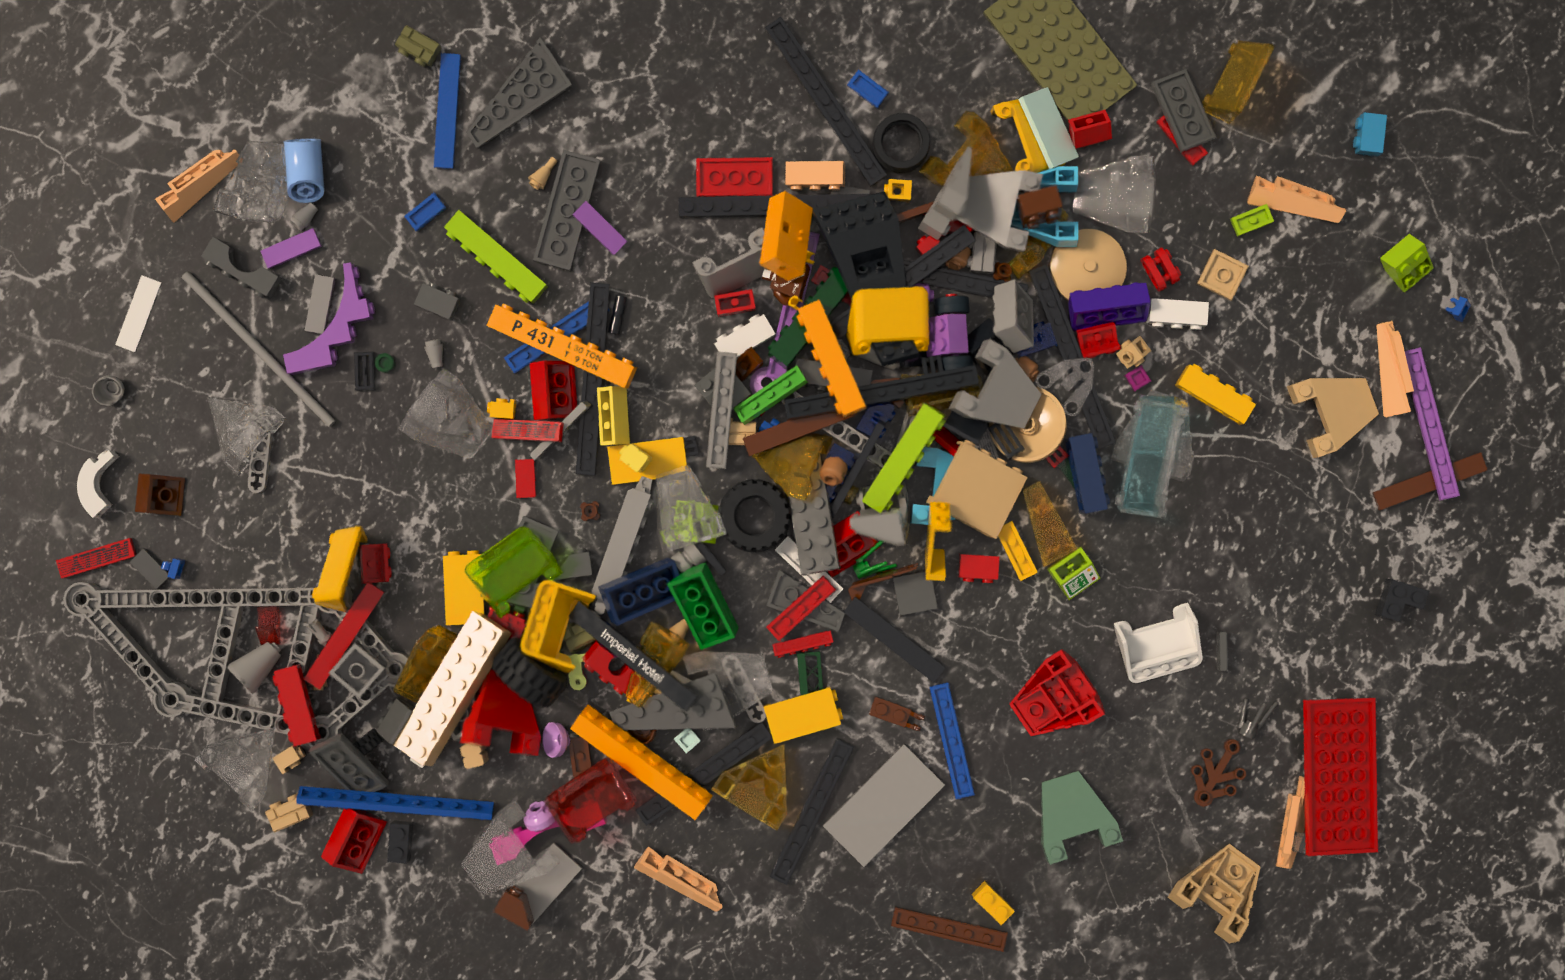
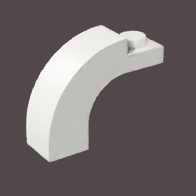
M108 450L102 452L97 457L98 461L94 458H89L82 466L78 475V497L82 506L92 518L101 517L112 506L101 492L100 478L103 472L120 457L115 451Z

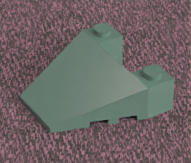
M1079 771L1042 782L1041 845L1049 865L1068 859L1062 840L1097 829L1101 844L1104 847L1123 841L1117 821Z

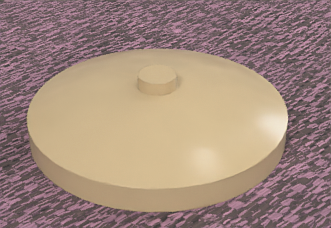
M1081 229L1078 230L1077 247H1055L1050 258L1049 271L1057 291L1069 301V294L1077 290L1088 291L1094 288L1122 286L1126 276L1127 264L1121 246L1113 237L1100 230Z
M1036 387L1042 395L1025 428L1010 426L1025 449L1023 452H1019L1017 456H1013L1011 460L1022 463L1041 461L1052 455L1059 448L1065 437L1067 419L1064 409L1054 395L1042 388ZM1000 425V427L1002 428V430L1004 431V433L1006 434L1014 448L1017 449L1018 445L1016 444V442L1014 441L1004 425ZM995 428L994 432L996 433V435L998 436V438L1000 439L1008 453H1011L1012 450L1010 449V447L1008 446V444L1006 443L998 429ZM990 433L995 446L1003 455H1005L1000 446L998 445V443L996 442V440L994 439V437L992 436V434Z

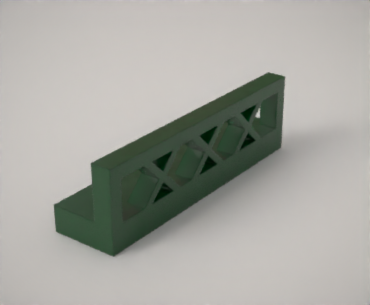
M820 651L797 653L800 696L808 694V688L812 690L810 693L815 692L818 686L819 690H822ZM805 656H817V664L813 669L806 665ZM816 668L818 669V674L814 672ZM812 673L818 677L819 682L814 688L807 684V678Z

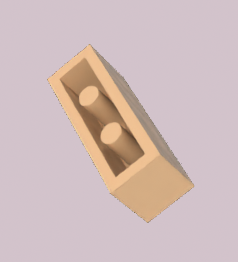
M843 161L786 162L785 185L793 191H801L802 188L819 191L821 187H829L828 190L834 191L840 190V187H845V163Z

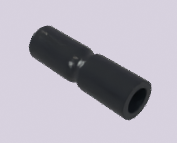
M616 295L608 333L620 334L627 297Z

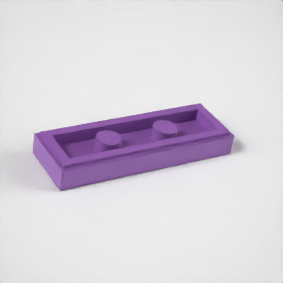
M587 201L572 214L612 255H615L627 242Z
M312 228L265 248L260 252L267 268L271 269L322 246L315 229Z

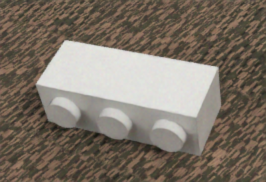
M1150 299L1147 323L1152 324V327H1163L1165 324L1171 325V328L1174 329L1190 326L1191 330H1202V327L1208 325L1209 302Z
M757 314L749 319L750 323L745 326L740 324L733 328L734 332L727 336L725 333L719 336L714 344L719 352L737 353V358H739L748 348L752 347L754 349L776 336L765 315L760 316Z

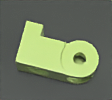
M586 652L567 655L571 659V664L575 665V669L568 673L570 685L575 690L583 689L588 683L583 669L584 661L582 660Z

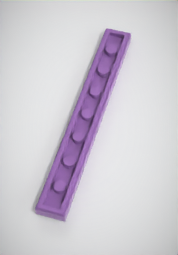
M809 233L807 251L816 252L820 234ZM812 255L810 260H814L815 255ZM805 263V264H808V265H809V267H810V272H809V276H808L807 283H806L805 290H804L803 297H802L803 302H804V298H805V294H806V289H807V285H808V281H809V277H810V273H811V269H812V265H813V264H809V263ZM803 302L797 303L796 306L798 308H801L803 306ZM783 305L775 336L776 341L782 336L780 335L781 330L786 325H791L793 322L792 317L798 310ZM770 358L766 378L776 380L786 373L787 369H784Z
M1421 347L1405 351L1414 389L1411 395L1439 501L1460 496Z

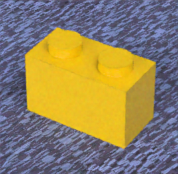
M986 881L971 894L1000 925L1015 912Z

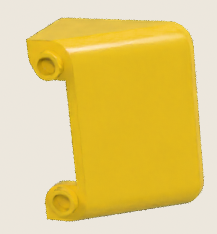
M1016 99L993 105L990 111L991 115L996 114L1001 119L1013 117L1027 158L1017 163L1015 171L1026 170L1039 173L1049 170L1019 100Z
M905 287L857 291L852 298L846 332L853 355L867 354L871 349V342L913 340L918 351H928L929 300L927 290L924 287Z
M361 526L339 529L335 533H331L329 538V544L331 545L318 587H315L312 593V598L315 599L316 605L346 612L347 607L342 599L360 542L367 543L368 541Z
M550 580L541 582L537 588L521 641L523 653L557 670L566 673L573 671L575 665L571 664V659L567 655L559 653L569 621L568 616L578 601H582L589 607V604L595 600L596 595Z

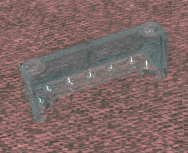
M1139 395V400L1135 401L1134 412H1136L1126 465L1120 494H1117L1115 499V505H1117L1120 512L1166 519L1168 509L1164 507L1165 501L1168 499L1166 494L1180 426L1184 422L1182 415L1187 416L1189 409L1188 404L1182 397Z

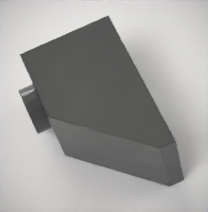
M586 549L574 550V554L568 556L554 575V580L593 575L591 552H586Z

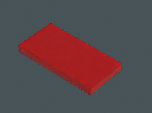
M772 157L696 158L697 197L773 196Z

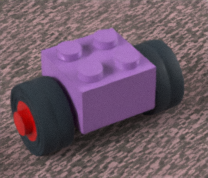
M946 294V297L936 298L934 305L935 314L938 316L929 318L927 357L941 355L943 371L973 366L972 356H959V354L968 353L966 314L970 311L969 298L967 296H957V294Z

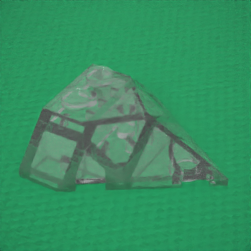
M207 397L223 462L236 476H240L250 464L247 458L268 433H275L286 418L273 406Z
M275 727L209 744L194 760L208 773L211 771L215 772L240 795L237 799L253 811L266 797Z

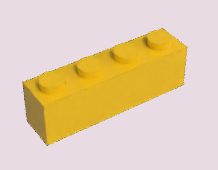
M1196 364L1186 366L1175 384L1176 387L1239 425L1245 424L1256 405L1252 402L1253 399L1246 394H1238L1235 392L1236 388L1229 384L1223 385L1219 382L1220 379L1212 374L1208 376Z

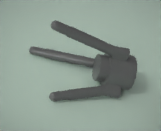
M1244 699L1241 719L1238 727L1241 728L1239 733L1254 739L1278 705V702H1274L1259 724L1257 723L1266 707V703L1262 704L1253 722L1247 720L1245 723L1248 699Z

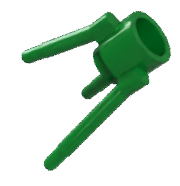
M879 541L862 557L856 559L857 564L853 565V569L859 579L897 567V564L887 565L886 561L871 566L868 561L864 562L870 554L884 543L883 541Z

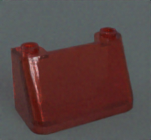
M609 757L600 760L545 798L546 807L571 844L584 840L587 829L619 808L620 810L625 809L627 811L633 808L635 802H637L627 782Z

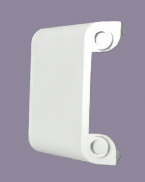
M1188 603L1178 605L1173 609L1174 619L1132 630L1131 625L1126 621L1114 623L1126 672L1131 682L1139 683L1196 667L1202 662L1203 656L1198 622Z

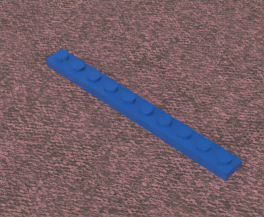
M306 786L299 787L296 803L307 806L339 807L492 820L494 802Z

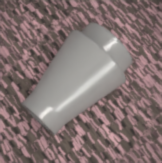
M308 203L292 215L290 222L302 231L308 227L318 209L312 203Z
M440 339L425 341L426 346L424 348L432 368L443 366V343H441Z

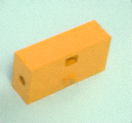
M786 191L769 198L760 265L789 281L804 274L813 208Z

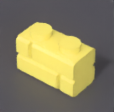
M625 444L619 452L621 454L620 460L629 465L634 471L640 473L645 470L652 460L649 454L643 452L641 448L634 444Z

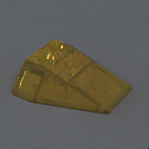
M440 625L428 629L415 643L393 689L394 692L418 704L458 635Z

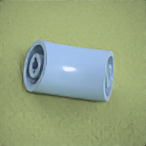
M321 139L285 140L284 154L288 196L300 203H310L319 200L324 195Z

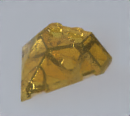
M812 433L751 457L756 459L762 469L776 484L780 485L787 496L806 500L813 485L811 480L813 469L820 453H827L832 437Z
M785 744L721 773L711 789L729 803L776 831L787 815Z

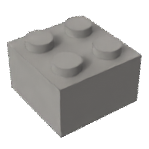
M355 642L329 674L356 697L360 698L385 667Z

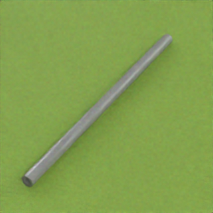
M189 271L183 274L182 279L328 427L332 426L336 420L290 374H287V371Z

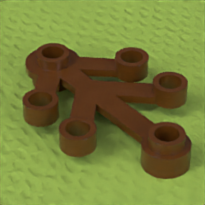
M1228 739L1225 741V752L1215 769L1212 762V750L1208 748L1201 750L1200 755L1204 759L1209 778L1206 785H1204L1202 779L1203 768L1200 765H1193L1191 767V773L1194 775L1197 790L1194 793V801L1199 806L1205 807L1210 805L1213 798L1225 795L1234 796L1237 789L1232 784H1227L1224 788L1213 790L1217 783L1236 778L1242 780L1246 777V771L1240 767L1234 771L1223 773L1232 755L1240 751V743L1237 740ZM1231 744L1236 745V749L1234 751L1230 750ZM1205 751L1210 752V755L1207 758H1205L1203 755ZM1196 767L1200 768V772L1198 774L1194 773V769ZM1239 770H1242L1243 775L1241 777L1237 776V772ZM1229 787H1233V792L1231 794L1227 792V789ZM1202 794L1207 795L1206 800H1201Z

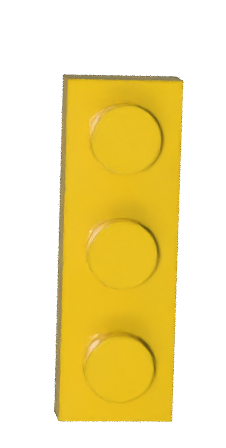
M1013 521L1004 524L998 538L1019 580L1022 581L1038 572Z

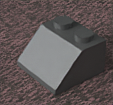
M715 368L694 385L711 407ZM736 375L731 412L734 411V407L752 396Z
M401 697L396 698V700L392 699L387 707L389 710L387 715L382 716L377 723L379 728L376 732L393 745L416 706Z

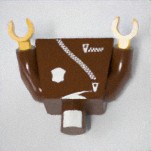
M807 251L806 263L814 264L810 257L815 255V253ZM805 264L804 274L789 281L765 268L762 279L771 281L770 288L773 291V295L782 305L798 310L796 305L803 302L802 297L810 267L808 264Z

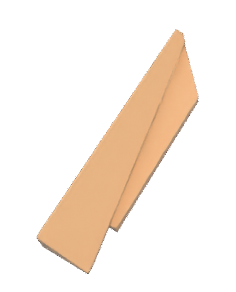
M214 150L167 183L172 190L157 197L155 200L171 221L176 222L243 160L236 150L230 153Z
M1256 176L1247 201L1248 204L1255 206L1267 204L1270 209L1336 223L1341 221L1346 212L1345 208L1334 204L1336 199L1332 195L1277 176L1274 183Z
M1393 321L1377 324L1384 417L1411 412L1406 393L1412 392L1414 389L1399 331H1395Z
M1299 776L1296 795L1289 793L1276 863L1277 867L1287 869L1292 868L1305 830L1304 776Z
M647 847L634 866L636 870L715 912L723 907L719 902L715 883L669 855H666L663 859L653 849Z

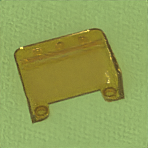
M1239 40L1236 43L1233 42L1228 50L1231 57L1211 95L1207 93L1202 102L1205 105V112L1228 124L1238 117L1244 109L1275 45Z

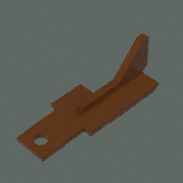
M918 563L898 569L877 573L876 576L853 582L848 589L851 600L854 597L860 600L867 585L893 578V576L915 570L918 567Z

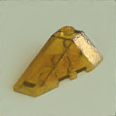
M652 621L640 642L642 644L641 650L669 672L681 661L690 646L678 634ZM635 671L631 674L625 697L638 708H641L657 688Z

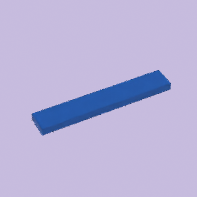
M441 53L434 168L454 169L461 64L460 54Z
M589 301L549 328L553 329L555 326L565 331L564 335L568 337L587 326ZM525 343L505 356L504 359L514 374L546 354V352Z
M949 683L929 686L955 799L973 796L975 794Z

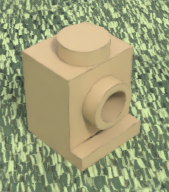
M293 745L273 757V760L280 772L284 774L290 771L288 767L293 769L301 764L299 760L304 758L306 754L301 746Z

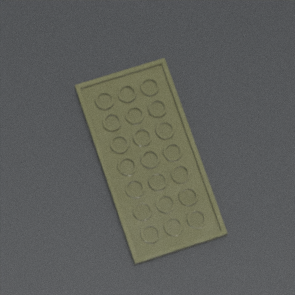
M998 0L983 12L1042 89L1049 88L1057 109L1068 123L1069 119L1107 110L1137 86L1136 82L1072 0Z

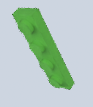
M796 365L734 407V410L741 422L746 425L807 384L808 381Z

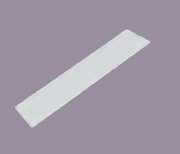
M141 276L115 345L133 352L136 351L161 282Z

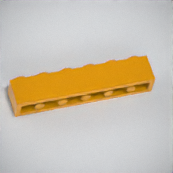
M820 300L798 308L799 315H796L800 326H805L807 331L804 333L808 344L812 343L814 347L812 354L815 361L819 360L822 367L819 370L823 379L827 378L830 384L827 386L830 396H835L837 403L834 405L838 414L842 413L845 418L866 409Z

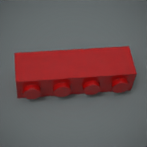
M301 664L274 671L273 682L279 689L278 701L284 708L283 719L285 724H288L290 730L288 732L290 743L298 746L321 739L306 682L303 680L304 675Z

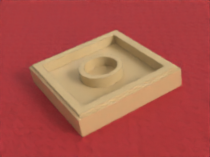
M1214 249L1197 284L1231 301L1249 266Z

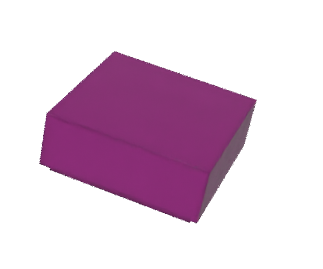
M1142 365L1124 375L1133 391L1151 382Z

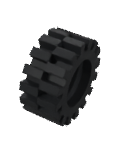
M375 728L353 743L364 756L384 741Z

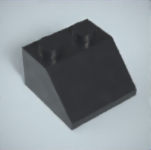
M990 318L985 320L967 336V354L973 357V361L986 376L990 374L993 368L975 358L983 341L991 339L1007 348L1011 355L1014 354L1004 345L999 336L995 335L993 330L995 322Z
M953 411L944 424L945 428L977 446L989 426L984 421L964 418Z

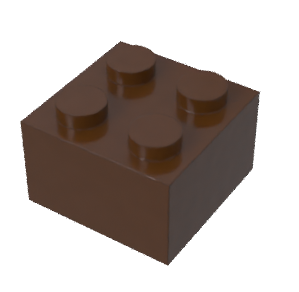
M1056 185L1018 195L1017 211L1023 229L1027 227L1028 229H1034L1043 223L1053 224L1060 219L1063 206Z

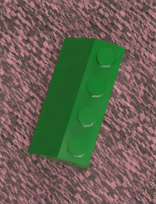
M706 562L687 569L668 582L667 585L700 650L735 638L739 627Z

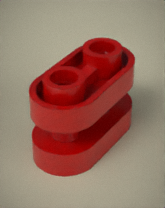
M1162 247L1154 251L1155 258L1152 259L1149 255L1141 258L1142 266L1158 292L1167 288L1165 282L1169 281L1173 285L1180 281L1181 276L1179 268L1171 262L1172 256L1170 252ZM1156 265H1160L1164 275H1161Z

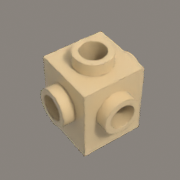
M1139 336L1132 342L1128 339L1121 344L1122 349L1116 355L1128 369L1132 365L1137 367L1145 361L1143 357L1151 352V349L1142 337Z

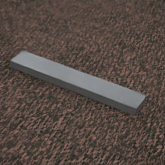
M717 351L706 467L726 469L737 353Z

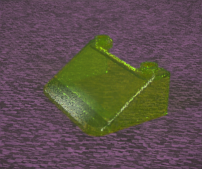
M528 527L517 528L465 567V574L499 618L510 611L507 599L540 575H543L548 580H553L563 573L552 553Z

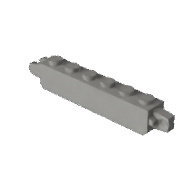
M641 476L636 488L627 491L591 593L596 595L597 601L594 610L599 615L605 613L606 607L598 586L628 574L625 569L627 564L631 565L634 554L631 552L633 547H637L641 536L638 533L640 528L644 529L647 518L644 517L646 510H651L654 501L651 499L652 495H650L653 480Z

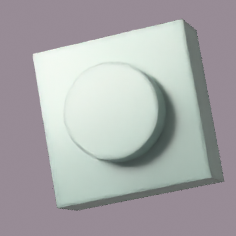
M684 729L674 738L685 753H688L701 741L692 729Z

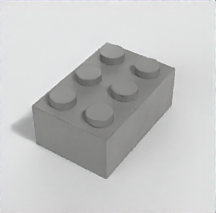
M1015 279L994 286L993 301L995 303V310L993 311V316L995 318V326H993L995 335L999 336L1004 345L1013 353L1033 347V300Z

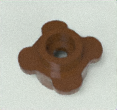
M996 262L993 278L1009 282L1011 280L1010 275L1012 274L1011 265Z
M594 501L589 504L583 502L580 505L582 509L581 519L583 521L588 519L598 520L600 518L598 502Z

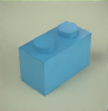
M1364 112L1356 119L1355 129H1358L1353 141V148H1356L1355 154L1379 156L1383 153L1387 115Z

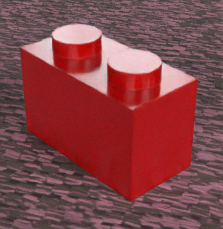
M1106 110L1068 120L1070 137L1075 149L1112 139L1111 121Z
M752 289L714 296L718 317L756 311Z
M959 554L958 577H962V581L974 582V578L982 579V583H993V579L998 580V556Z

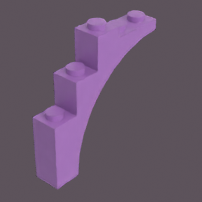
M351 262L343 264L344 291L334 319L326 330L313 342L297 351L283 355L287 374L294 375L336 366L335 361L338 360V356L333 347L355 342L356 330L351 324L373 319L372 314H375L374 305L366 298L361 299L364 294L362 286L358 285L357 278H360L359 270Z

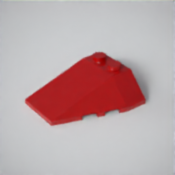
M1063 649L1045 659L1009 704L1030 736L1053 732L1063 728L1067 729L1081 724L1086 725L1105 714L1098 692L1078 662Z

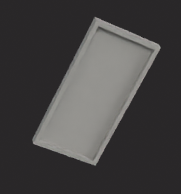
M903 744L823 827L865 867L945 784Z

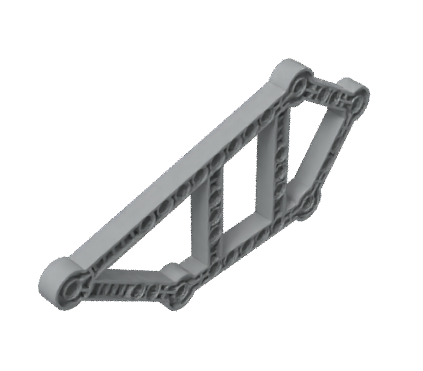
M78 582L67 588L63 598L67 611L75 616H84L154 694L153 704L155 710L160 715L175 717L186 712L287 735L290 730L282 726L283 713L285 712L283 705H280V703L277 712L223 700L230 672L227 666L232 662L244 606H301L287 668L294 666L298 662L302 666L305 677L309 669L316 637L307 628L308 625L316 619L319 621L321 611L335 613L342 621L353 604L351 602L352 591L348 584L342 599L347 607L346 612L316 605L315 599L312 598L314 588L101 590L95 583ZM294 591L299 595L297 602L291 599V594ZM198 592L203 597L200 603H198L195 599V596ZM217 592L222 596V600L219 603L214 598ZM236 592L241 595V600L238 603L234 600ZM255 592L260 594L259 602L253 600ZM274 592H277L280 596L278 602L272 599ZM159 593L164 596L162 603H159L157 600ZM178 593H181L183 595V601L181 603H179L176 600V596ZM83 594H85V596L87 597V601L85 604L81 602V596ZM222 606L202 695L191 693L186 684L172 682L107 608ZM367 619L355 638L385 669L367 688L371 692L370 699H365L363 694L360 698L352 694L330 714H321L315 717L318 731L320 727H324L327 730L326 737L320 735L321 739L307 743L310 747L342 733V727L390 686H401L409 682L413 677L415 667L412 658L404 652H395ZM226 627L231 631L229 637H226L223 633ZM368 635L374 636L375 643L373 645L368 644ZM301 643L306 646L304 654L298 650V646ZM221 646H224L227 650L225 656H222L219 652ZM133 651H135L138 654L137 661H134L131 658V654ZM393 664L399 665V674L393 673ZM217 665L222 667L221 675H218L215 671ZM145 666L151 669L149 676L144 673ZM171 694L176 697L175 704H172L169 700ZM209 702L214 706L212 713L207 710ZM349 702L356 704L355 712L349 710ZM227 707H231L233 710L231 717L225 712ZM245 711L251 713L252 718L250 721L245 719ZM264 715H268L270 717L271 721L269 725L263 722Z

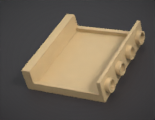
M965 440V442L957 441L956 444L960 446L935 495L929 496L926 503H950L951 517L990 538L997 539L1027 477L1022 475V470L1016 467L1011 469L1006 466V461L990 457V452L984 449H976L974 443Z

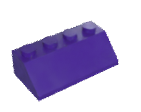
M1135 282L1130 285H1115L1110 288H1094L1088 291L1077 290L1070 293L1068 304L1070 325L1073 332L1114 322L1116 326L1147 322L1151 303L1147 284Z

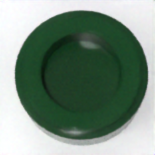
M382 353L376 357L375 366L379 371L388 373L394 369L395 360L390 354Z

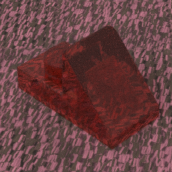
M278 606L257 607L258 626L255 629L260 645L266 642L281 644Z

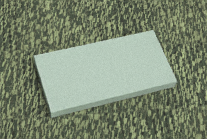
M1048 87L1018 99L1049 169L1079 157Z

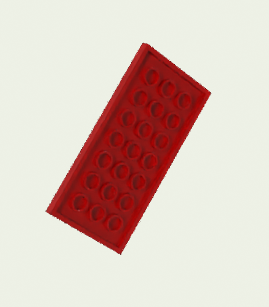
M1376 698L1303 700L1306 855L1322 856L1378 852Z

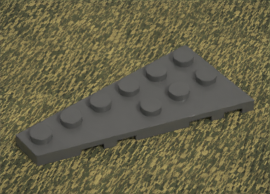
M541 37L532 50L527 53L521 64L516 67L505 81L496 96L491 99L482 114L477 117L466 131L477 149L572 87L571 82Z
M716 672L685 683L688 688L698 695V698L688 712L682 710L662 692L609 712L613 723L623 730L737 727Z

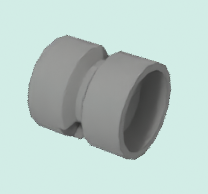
M692 541L684 547L683 552L679 551L671 557L682 573L707 561Z

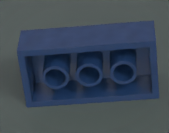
M1089 433L1064 439L1079 513L1086 514L1108 509L1107 505H1110L1108 493L1105 494L1103 486H1106L1104 474L1101 475L1099 467H1102L1100 455L1097 456L1095 448H1098L1096 436L1093 437V434Z
M667 557L598 586L610 621L615 625H620L674 602L675 599L667 584L680 575L675 561Z

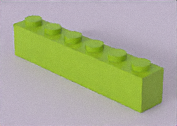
M460 210L444 226L448 231L446 233L447 236L453 241L458 239L462 243L460 247L468 254L472 251L477 255L475 259L481 265L487 264L491 267L490 272L497 278L500 276L506 280L504 284L512 291L514 289L520 292L518 296L526 303L530 301L534 304L548 288L542 280Z
M928 403L923 404L865 494L862 502L879 513L884 512V510L888 512L893 504L891 499L895 494L898 496L904 487L902 482L905 478L909 479L914 472V469H912L915 462L919 463L925 455L922 452L925 446L930 447L935 437L933 434L936 429L940 431L945 424V414Z

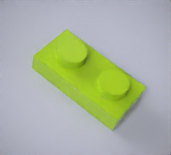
M1267 204L1230 219L1237 236L1274 222Z

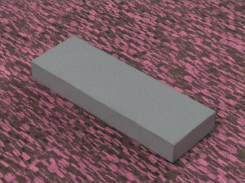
M315 274L304 331L322 334L326 330L335 278Z

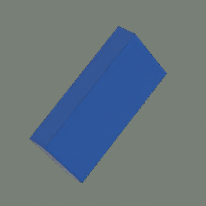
M859 69L847 84L850 89L875 108H878L889 94L888 91Z
M433 193L404 217L415 231L418 232L447 208L437 195Z

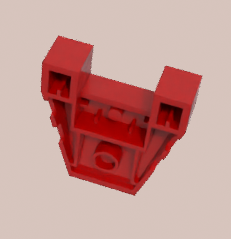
M490 669L479 690L480 694L477 700L473 702L471 707L473 709L463 723L460 743L473 746H490L492 729L512 733L509 753L523 756H538L541 735L532 704L518 696L516 692L512 691L498 677L496 671Z

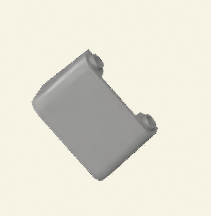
M763 228L752 232L748 237V243L751 248L749 252L719 267H716L714 261L709 257H703L693 262L694 268L709 297L714 298L716 295L731 293L762 277L765 267L760 265L764 238Z
M902 482L904 487L899 495L895 494L891 499L893 504L888 512L884 510L882 513L877 512L862 502L871 486L860 487L859 494H856V502L858 506L860 505L861 510L860 514L854 513L853 517L850 518L851 529H854L858 534L896 546L906 545L911 522L906 482Z

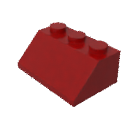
M566 361L530 363L534 420L565 419L577 407L574 365Z
M853 514L833 526L840 569L828 571L832 578L857 563L856 559L862 557L878 543L876 539L858 534L854 529H851L850 518L853 517Z
M344 808L321 857L333 867L362 874L387 821L362 809Z

